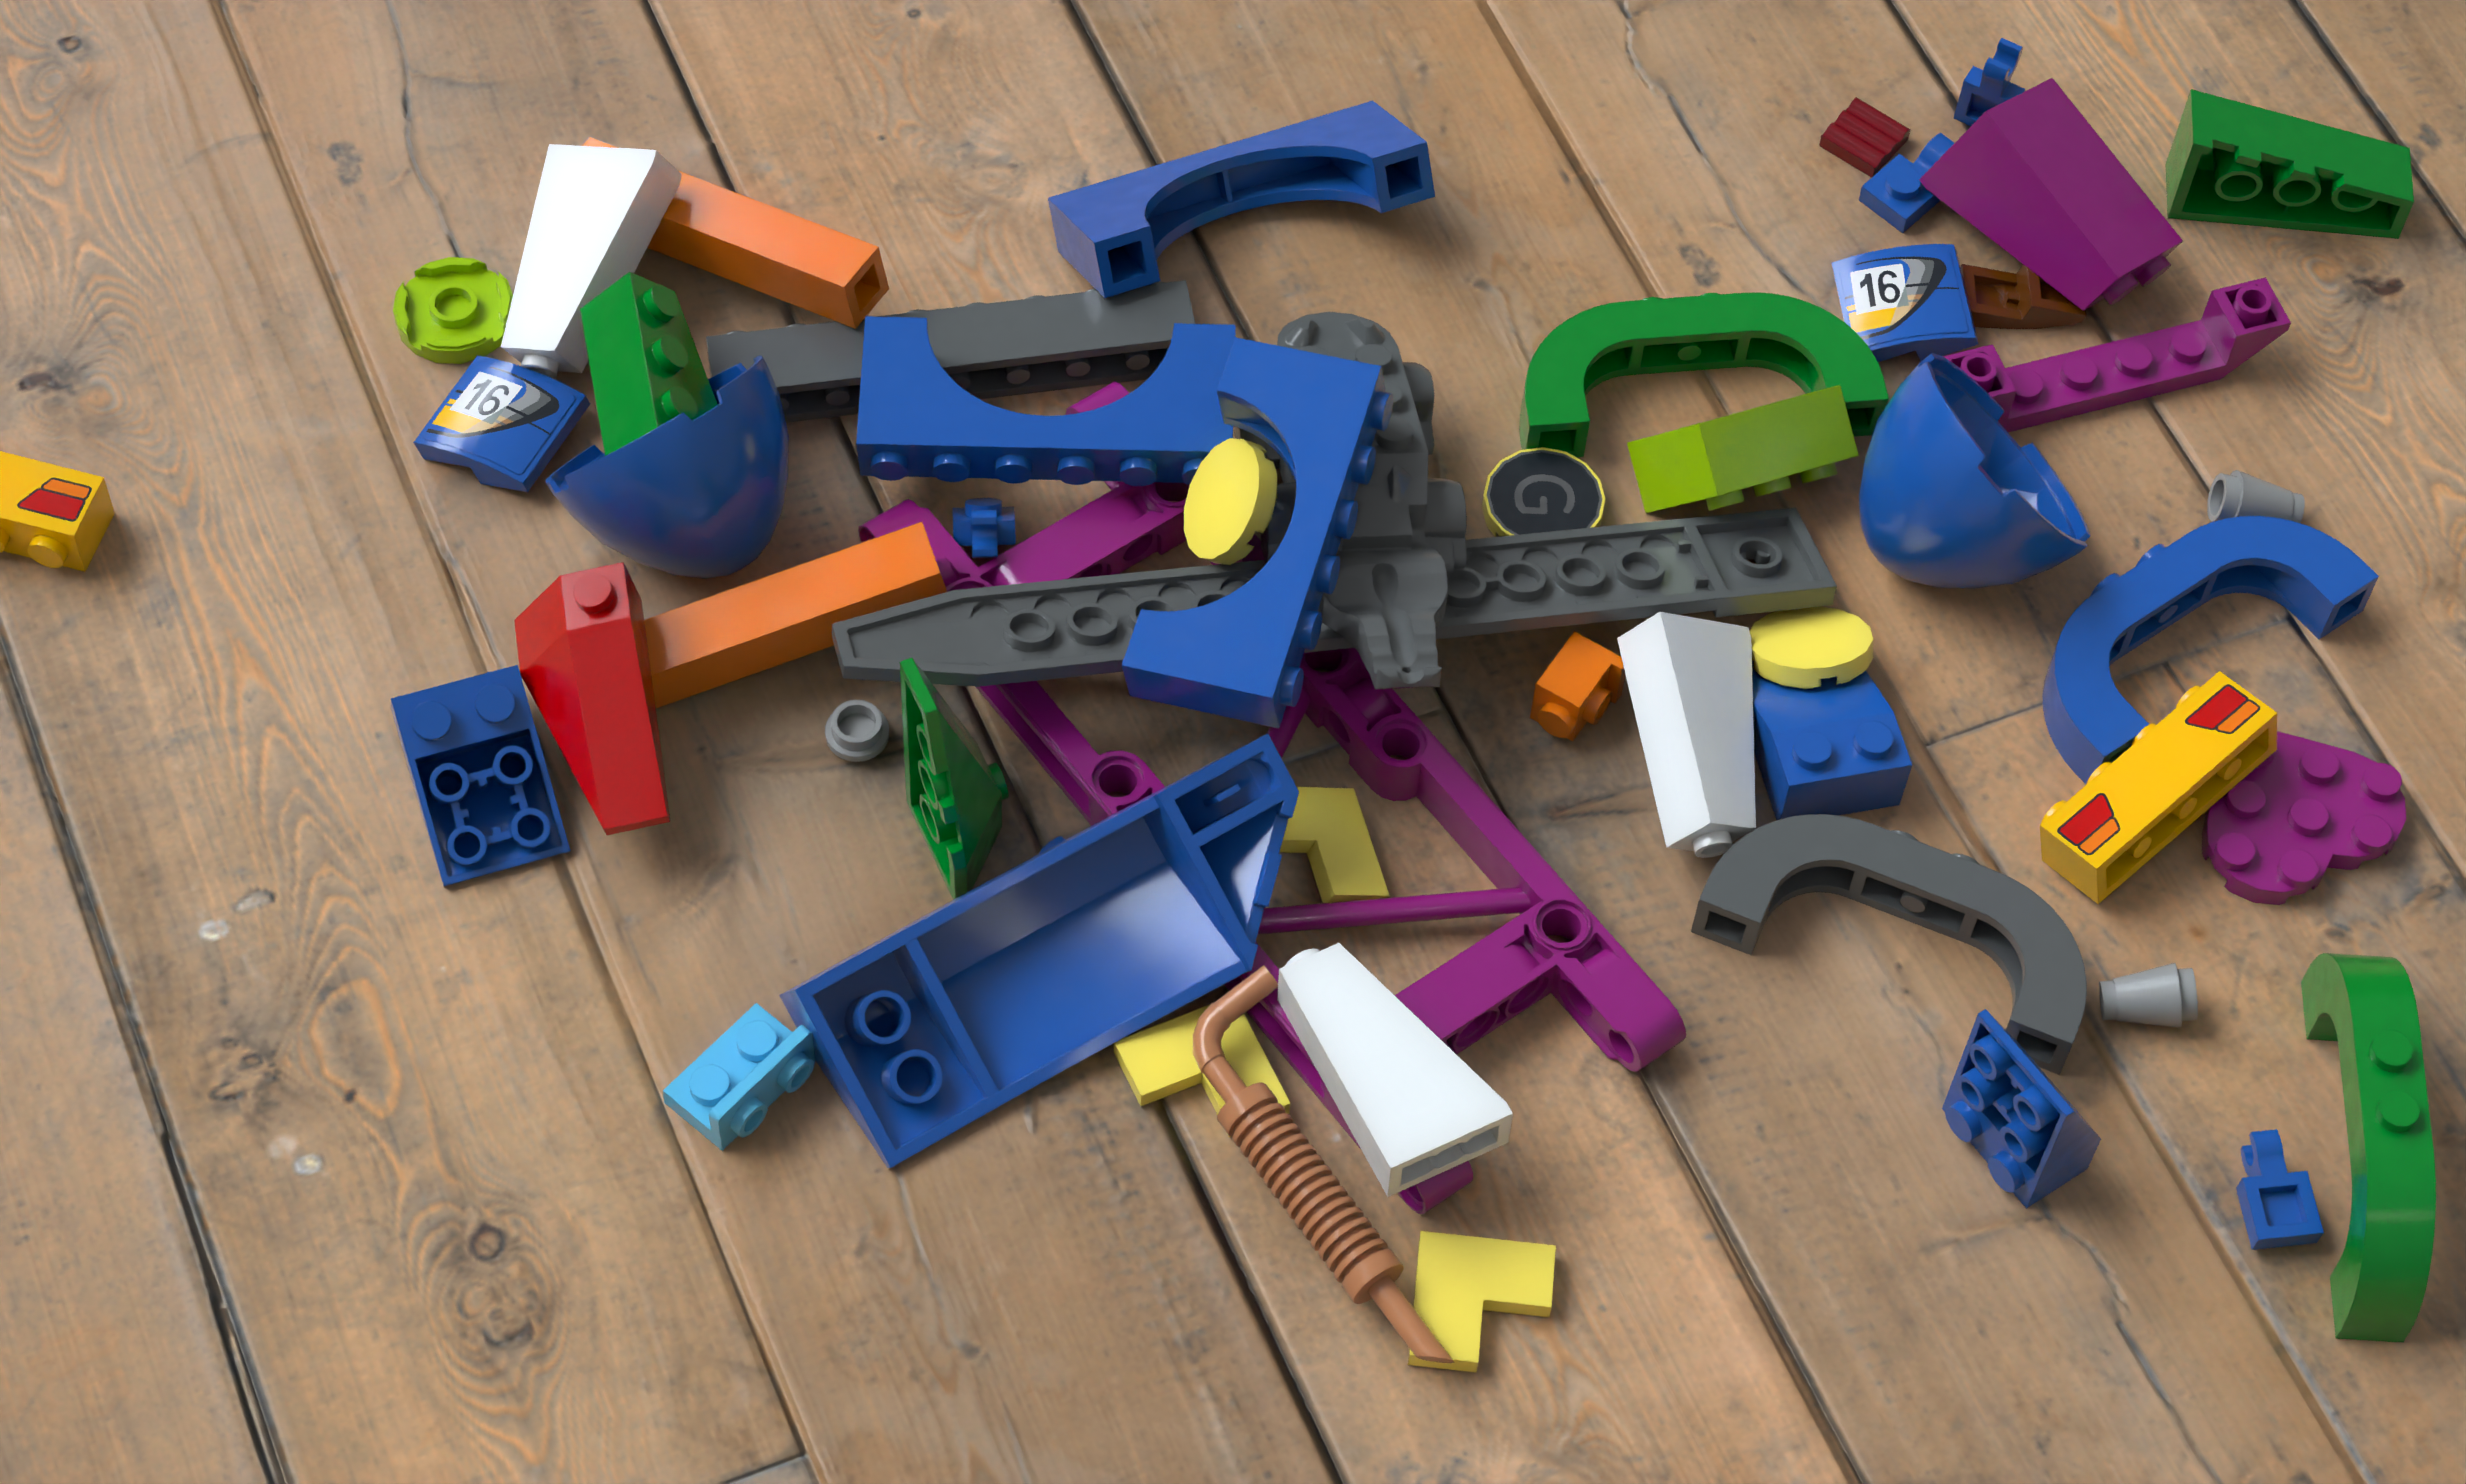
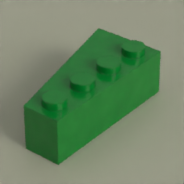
M2193 89L2190 90L2165 164L2167 218L2399 239L2414 203L2410 148Z
M629 271L580 308L605 456L683 412L693 421L717 405L675 291Z

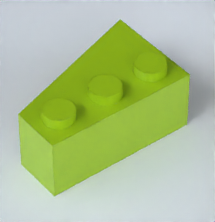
M1840 385L1627 442L1645 513L1706 499L1708 510L1729 506L1745 501L1742 489L1753 486L1756 497L1791 488L1790 475L1800 473L1802 483L1838 474L1835 462L1859 456Z

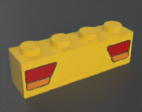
M0 451V553L5 551L29 557L39 564L50 568L64 566L86 572L115 514L104 477Z
M2220 671L2201 687L2194 686L2181 697L2176 708L2157 725L2153 723L2144 727L2135 737L2128 750L2112 763L2105 762L2101 764L2091 774L2087 784L2068 801L2062 800L2057 802L2047 811L2040 824L2042 861L2097 904L2101 903L2277 750V712Z

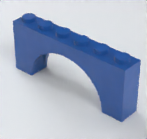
M1372 100L1048 198L1058 252L1104 298L1161 281L1157 259L1167 246L1191 230L1233 213L1271 204L1304 200L1347 201L1362 204L1380 213H1384L1435 197L1427 141Z
M865 316L856 438L860 476H874L887 481L900 480L904 477H936L946 482H960L967 478L999 479L1013 484L1023 483L1031 479L1061 480L1071 485H1083L1091 481H1118L1131 486H1147L1154 482L1185 483L1190 486L1200 463L1210 451L1225 440L1233 438V426L1223 422L1217 388L1236 337V325L1174 323L1172 339L1164 359L1155 372L1137 389L1113 403L1094 410L1069 415L1042 416L1023 414L996 407L980 400L960 387L941 367L933 353L929 342L927 318Z
M1235 337L1217 388L1223 422L1259 437L1271 446L1284 460L1296 481V498L1291 522L1278 549L1266 565L1246 584L1231 594L1209 604L1187 610L1151 611L1141 609L1121 666L1129 694L1132 697L1280 728L1286 706L1295 707L1298 703L1304 678L1303 669L1299 668L1305 649L1314 650L1317 645L1322 625V614L1318 612L1323 593L1331 595L1336 587L1340 570V558L1336 556L1341 538L1350 539L1354 532L1358 514V503L1354 501L1359 483L1367 485L1371 479L1376 457L1375 447H1372L1376 431H1385L1388 427L1393 408V394L1385 392L1382 366Z

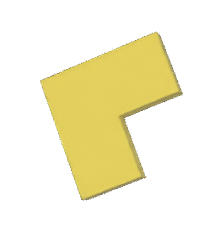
M1297 787L1299 795L1293 817L1288 819L1280 852L1307 853L1323 903L1388 898L1390 895L1354 788Z
M1210 1005L1132 1034L1114 1043V1054L1140 1106L1200 1083L1217 1115L1225 1105L1224 1100L1206 1076L1201 1073L1193 1056V1033L1199 1017ZM1245 1014L1232 1022L1230 1027L1224 1032L1221 1048L1225 1058L1247 1087L1255 1083H1265L1276 1096L1278 1103L1282 1104L1285 1108V1113L1289 1114L1291 1103Z
M1420 1231L1413 1308L1453 1359L1454 1363L1422 1360L1417 1358L1409 1348L1408 1365L1477 1372L1483 1310L1549 1317L1552 1308L1556 1245Z

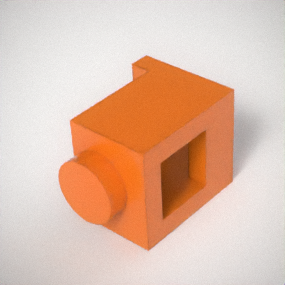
M1574 631L1536 682L1530 718L1538 722L1549 734L1574 741L1587 722L1596 725L1606 712L1610 701L1616 703L1622 695L1626 675L1621 656Z

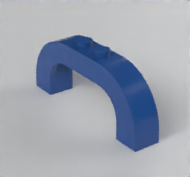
M2240 516L2226 518L2203 525L2167 547L2163 544L2152 547L2141 557L2136 567L2122 576L2113 573L2104 578L2094 588L2090 597L2072 613L2060 634L2043 687L2044 718L2056 749L2068 766L2085 784H2087L2091 774L2101 764L2105 762L2112 763L2128 750L2138 733L2149 723L2120 694L2112 680L2109 666L2209 600L2231 593H2248L2266 597L2289 610L2320 640L2364 610L2379 576L2360 557L2338 540L2310 526L2276 517Z

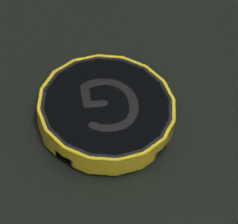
M1541 447L1519 450L1499 461L1487 477L1482 510L1488 529L1495 537L1496 532L1501 537L1600 527L1606 498L1600 479L1587 463L1568 452Z

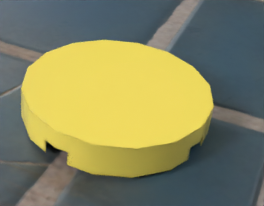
M1229 438L1215 446L1200 463L1190 483L1184 506L1185 537L1188 547L1199 558L1216 564L1231 565L1246 557L1254 548V546L1247 543L1252 539L1255 531L1264 533L1266 527H1268L1277 499V472L1273 461L1265 458L1264 454L1267 451L1261 445L1244 439Z
M1820 606L1776 611L1756 621L1750 629L1754 670L1764 679L1782 686L1812 689L1814 687H1821V679L1837 676V684H1843L1865 672L1873 659V636L1870 626L1858 616L1836 608Z

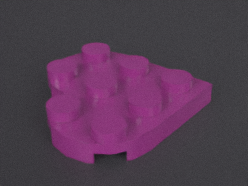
M2277 731V750L2206 811L2202 829V855L2205 860L2210 857L2214 869L2227 879L2224 887L2229 892L2253 903L2285 904L2288 897L2304 894L2310 888L2314 890L2318 887L2327 868L2354 870L2358 869L2364 861L2377 859L2383 853L2387 855L2391 852L2406 821L2405 797L2400 790L2402 777L2397 769L2389 764L2377 763L2353 751Z

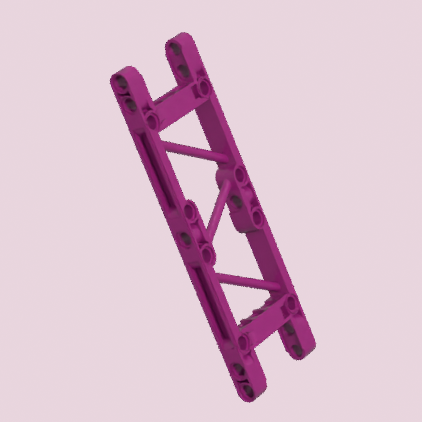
M1112 382L1068 407L1066 415L1103 407L1123 398L1129 392L1120 383ZM1104 481L1111 491L979 567L976 566L928 508L919 507L910 499L902 501L859 526L858 533L860 541L863 543L922 522L947 592L961 589L1121 574L1124 570L1153 553L1158 552L1162 555L1186 541L1184 533V506L1189 485L1185 483L1154 482L1147 486H1131L1124 482ZM1254 534L1247 543L1254 546V548L1246 557L1237 562L1264 560L1261 540ZM1347 648L1304 653L1299 668L1303 669L1304 678L1298 703L1295 707L1286 706L1280 728L1269 727L1266 733L1269 734L1280 757H1283L1304 714H1306L1317 728L1324 726L1348 753L1349 765L1377 795L1391 801H1406L1417 797L1497 889L1264 908L1257 935L1519 913L1520 915L1395 995L1456 1055L1550 993L1608 1059L1618 1060L1625 1068L1631 1071H1639L1684 1041L1686 1038L1685 1025L1671 1001L1393 689L1374 688L1370 674L1357 649ZM1323 668V669H1327V670H1330V671H1329V672H1319V671H1316V670H1313V669ZM1037 681L976 687L1091 826L1165 787L1146 763L1135 754L1126 751H1109L1098 755ZM1401 755L1407 757L1408 759L1396 760L1391 758L1390 756ZM1111 792H1123L1128 795L1124 797H1112L1107 794ZM1560 935L1566 937L1570 942L1559 943L1552 941L1547 936ZM1258 945L1252 970L1223 985L1230 991L1263 965L1278 983L1279 968ZM1277 988L1247 1011L1248 1015L1358 1145L1277 1000ZM1464 1162L1398 1192V1195L1413 1211L1418 1214H1425L1473 1181V1171L1470 1162Z

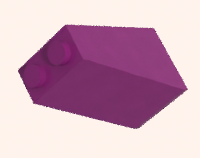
M2053 78L1985 111L1919 179L1928 191L2083 311L2103 299L2111 306L2128 295L2139 283L2142 287H2145L2153 282L2171 266L2166 257L2183 242L2181 237Z

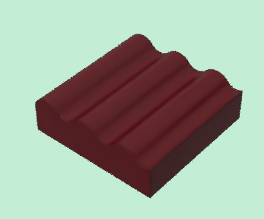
M1856 97L1849 107L1840 113L1837 120L1827 127L1824 134L1821 135L1819 146L1872 178L1908 141L1911 129Z

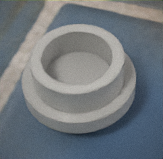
M846 701L834 710L826 722V742L830 750L844 760L860 762L872 759L880 754L888 743V721L884 714L868 701Z

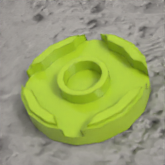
M448 257L432 261L415 270V277L409 280L406 286L403 281L396 291L393 306L395 323L401 341L415 355L435 363L462 364L473 361L477 355L485 357L501 346L513 294L508 280L499 271L498 276L495 272L488 270L486 263L474 258Z

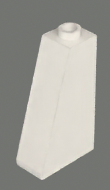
M549 144L501 348L522 363L521 367L531 369L551 378H555L558 371L583 372L589 359L580 308L629 271L635 272L680 185L682 174L657 150Z
M1659 612L1618 637L1617 641L1666 848L1694 851L1695 855L1701 858L1715 857L1724 854L1733 845V841L1756 829L1751 635L1749 627Z
M1340 943L1321 951L1316 948L1304 950L1293 956L1284 967L1279 969L1277 1000L1387 1197L1508 1143L1513 1113L1507 1102Z

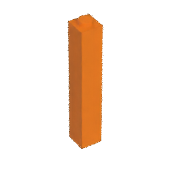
M591 137L582 145L618 148ZM679 171L682 174L680 185L647 247L854 329L859 326L865 319V316L870 313L889 290L878 246Z
M916 523L645 619L656 708L834 646L832 639L833 623L947 592L923 523Z

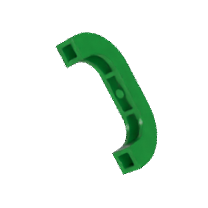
M1761 292L1706 293L1700 296L1676 298L1648 297L1642 300L1609 303L1582 311L1564 321L1548 334L1539 345L1528 367L1519 421L1520 443L1522 450L1545 447L1568 452L1577 458L1584 457L1590 425L1585 396L1594 387L1606 380L1628 375L1759 367L1788 377L1801 387L1806 394L1840 385L1854 437L1873 435L1877 420L1887 406L1889 397L1881 368L1864 340L1841 319L1814 304L1790 296Z
M2323 953L2318 955L2310 964L2301 981L2306 1039L2338 1041L2351 1165L2352 1204L2349 1231L2343 1254L2330 1275L2335 1338L2404 1342L2416 1322L2424 1299L2432 1260L2436 1218L2434 1147L2416 999L2409 976L2404 966L2396 958Z

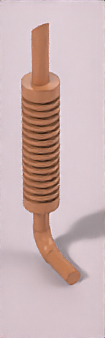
M1263 965L1215 1003L1212 1002L1199 1017L1193 1033V1056L1201 1073L1206 1076L1225 1102V1105L1217 1115V1120L1227 1134L1233 1138L1236 1146L1240 1147L1244 1157H1248V1162L1252 1167L1256 1168V1173L1259 1177L1263 1178L1265 1185L1271 1188L1272 1194L1275 1198L1279 1199L1280 1205L1287 1209L1289 1217L1295 1220V1225L1298 1229L1302 1230L1304 1237L1310 1241L1312 1248L1318 1251L1319 1257L1322 1261L1326 1262L1327 1268L1334 1272V1277L1338 1282L1342 1283V1288L1355 1304H1362L1373 1299L1417 1358L1439 1363H1454L1453 1359L1395 1284L1404 1267L1394 1252L1388 1249L1387 1243L1384 1239L1380 1238L1378 1231L1372 1228L1369 1219L1364 1217V1213L1359 1207H1356V1202L1352 1197L1348 1196L1347 1190L1340 1186V1181L1336 1176L1332 1175L1331 1169L1324 1165L1322 1157L1317 1155L1316 1149L1313 1145L1309 1144L1307 1137L1301 1134L1300 1128L1293 1123L1291 1116L1285 1113V1108L1282 1104L1278 1103L1276 1096L1263 1082L1247 1087L1225 1058L1221 1048V1040L1230 1024L1278 988L1277 981Z

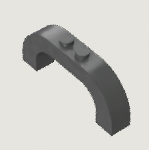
M1827 814L1793 816L1763 825L1734 843L1723 854L1712 870L1699 898L1691 932L1752 955L1768 917L1779 905L1798 895L1814 892L1832 893L1847 897L1967 943L1983 951L2002 969L2011 988L2013 1006L2006 1030L2040 1068L2060 1075L2085 1010L2087 996L2085 967L2077 943L2064 921L2046 901L2022 883L1980 865L1976 860L1967 855L1950 854L1921 843L1914 836L1906 832L1890 831L1859 819Z

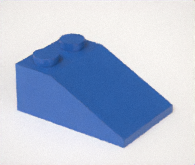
M1752 660L1754 754L1776 820L1808 814L1845 815L1900 805L1912 768V762L1894 711L1867 671L1843 684H1837V676L1821 679V687L1802 689L1782 686L1764 679L1754 670V661Z

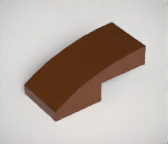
M1966 264L1961 265L1975 327L2042 329L2082 323L2087 316L2086 310H2081L2025 265L2021 266L2017 274Z

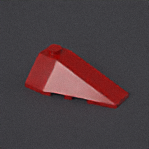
M624 562L560 575L514 620L520 675L606 835L670 822L642 599Z

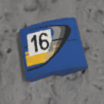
M1923 244L1894 247L1832 262L1844 322L1864 340L1877 362L1912 351H1916L1920 361H1922L1931 353L1944 356L1979 345L1961 266L1954 244Z
M477 355L413 443L425 460L471 467L480 484L528 492L590 406V402L586 395L551 377L513 363Z

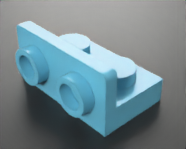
M756 1003L663 1090L664 1103L723 1151L737 1136L743 1138L754 1132L764 1120L768 1107L785 1091L788 1093L796 1091L809 1078L815 1063L812 1032L803 1025H800L792 1032Z

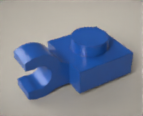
M2001 38L1994 58H1988L1984 69L1982 70L1975 66L1971 68L1963 81L1954 119L1972 126L1985 111L2025 92V88L2010 82L2023 50L2022 46Z
M1942 133L1937 134L1927 143L1914 163L1898 154L1861 187L1859 201L1901 233H1904L1941 201L1928 191L1919 179L1940 159L1954 142Z
M995 498L966 500L965 507L953 508L954 540L959 546H972V558H997V545H1016L1014 506L1002 507V501Z
M2277 1129L2251 1132L2249 1134L2251 1145L2242 1146L2240 1149L2243 1166L2248 1177H2243L2236 1187L2251 1249L2258 1250L2317 1243L2324 1231L2308 1171L2288 1173L2283 1146Z

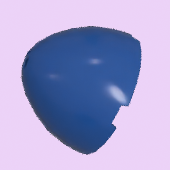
M1931 353L1922 360L1900 384L1877 420L1865 456L1859 491L1860 525L1872 554L1885 568L1905 580L1937 588L1968 589L2014 584L2052 569L2079 554L2088 546L2085 541L2091 536L2090 531L2073 497L2033 442L2023 447L2018 445L1998 422L2004 413V409L1975 380L1957 365L1935 353Z
M761 355L754 358L755 363L748 369L742 363H739L708 378L717 405L693 421L683 412L606 456L605 452L603 453L595 445H592L553 472L545 480L546 484L568 513L596 539L607 547L640 564L672 575L700 579L724 577L743 569L755 561L770 542L782 513L788 480L789 433L780 395L764 358Z

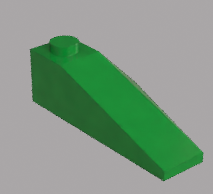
M909 658L900 662L906 802L954 900L973 889L1002 828V800L1009 798V792L1004 775L996 762L987 764L977 742L914 659Z

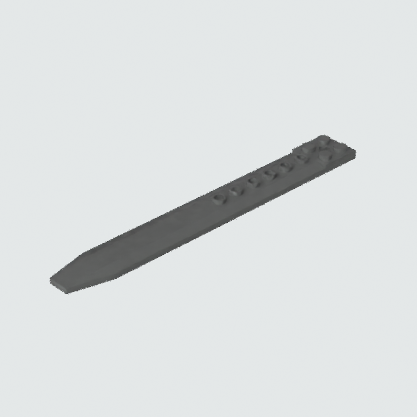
M1796 508L1466 540V567L1454 568L1453 573H1447L1448 595L1445 617L1436 630V639L1647 618L1659 612L1685 614L1712 611L1715 617L1830 606L1833 605L1837 585ZM1747 560H1754L1757 564L1751 563ZM1265 561L1236 562L1231 565L1216 564L952 590L833 623L832 639L844 679L901 682L900 662L909 658L914 659L932 684L980 687L1123 672L1121 665L1141 609L1179 611L1217 601L1246 584L1265 566ZM1322 622L1315 649H1305L1304 653L1354 647Z

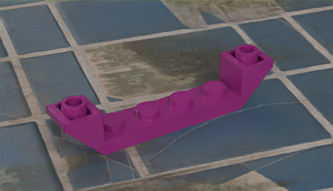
M2265 277L2212 290L2201 320L2007 368L2004 367L1993 344L1942 357H1945L1961 368L2004 409V413L1998 422L2009 433L2221 380L2288 331L2291 321Z

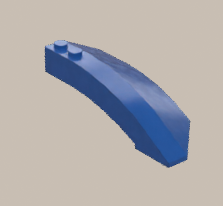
M1265 734L991 879L779 996L795 1026L798 1028L800 1025H803L812 1032L815 1061L886 1167L891 1168L1065 1069L1240 975L1251 971L1258 945L1255 944L1264 908L1269 907L1282 855L1279 854L1288 819L1293 817L1299 790L1269 734Z

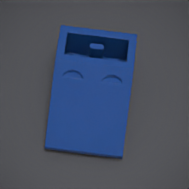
M518 665L391 698L392 714L443 886L571 851Z
M1986 1009L1978 1013L1942 1110L1945 1112L1946 1120L1954 1134L1962 1141L1970 1142L1986 1160L1990 1174L1995 1182L2004 1191L2013 1192L2027 1209L2087 1170L2101 1138L2011 1034Z

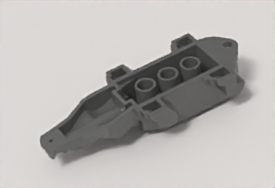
M1322 312L1302 316L1283 327L1278 335L1277 346L1382 366L1385 392L1393 394V408L1388 427L1385 431L1377 430L1372 443V447H1375L1376 457L1371 479L1367 485L1359 483L1354 501L1358 503V514L1354 532L1350 539L1341 538L1336 556L1340 558V570L1336 587L1331 595L1323 593L1318 612H1321L1322 622L1357 649L1370 674L1375 689L1440 687L1442 667H1438L1436 630L1445 617L1448 595L1447 573H1453L1454 568L1466 567L1467 516L1464 491L1459 482L1448 479L1428 478V455H1432L1434 451L1432 429L1434 385L1431 373L1421 364L1402 362L1398 345L1390 332L1372 320L1354 314ZM1234 426L1236 439H1244L1259 444L1267 451L1264 454L1265 458L1273 461L1275 469H1280L1283 481L1282 484H1277V499L1271 521L1264 533H1261V549L1266 565L1278 549L1291 522L1296 498V481L1284 460L1271 446L1254 434Z

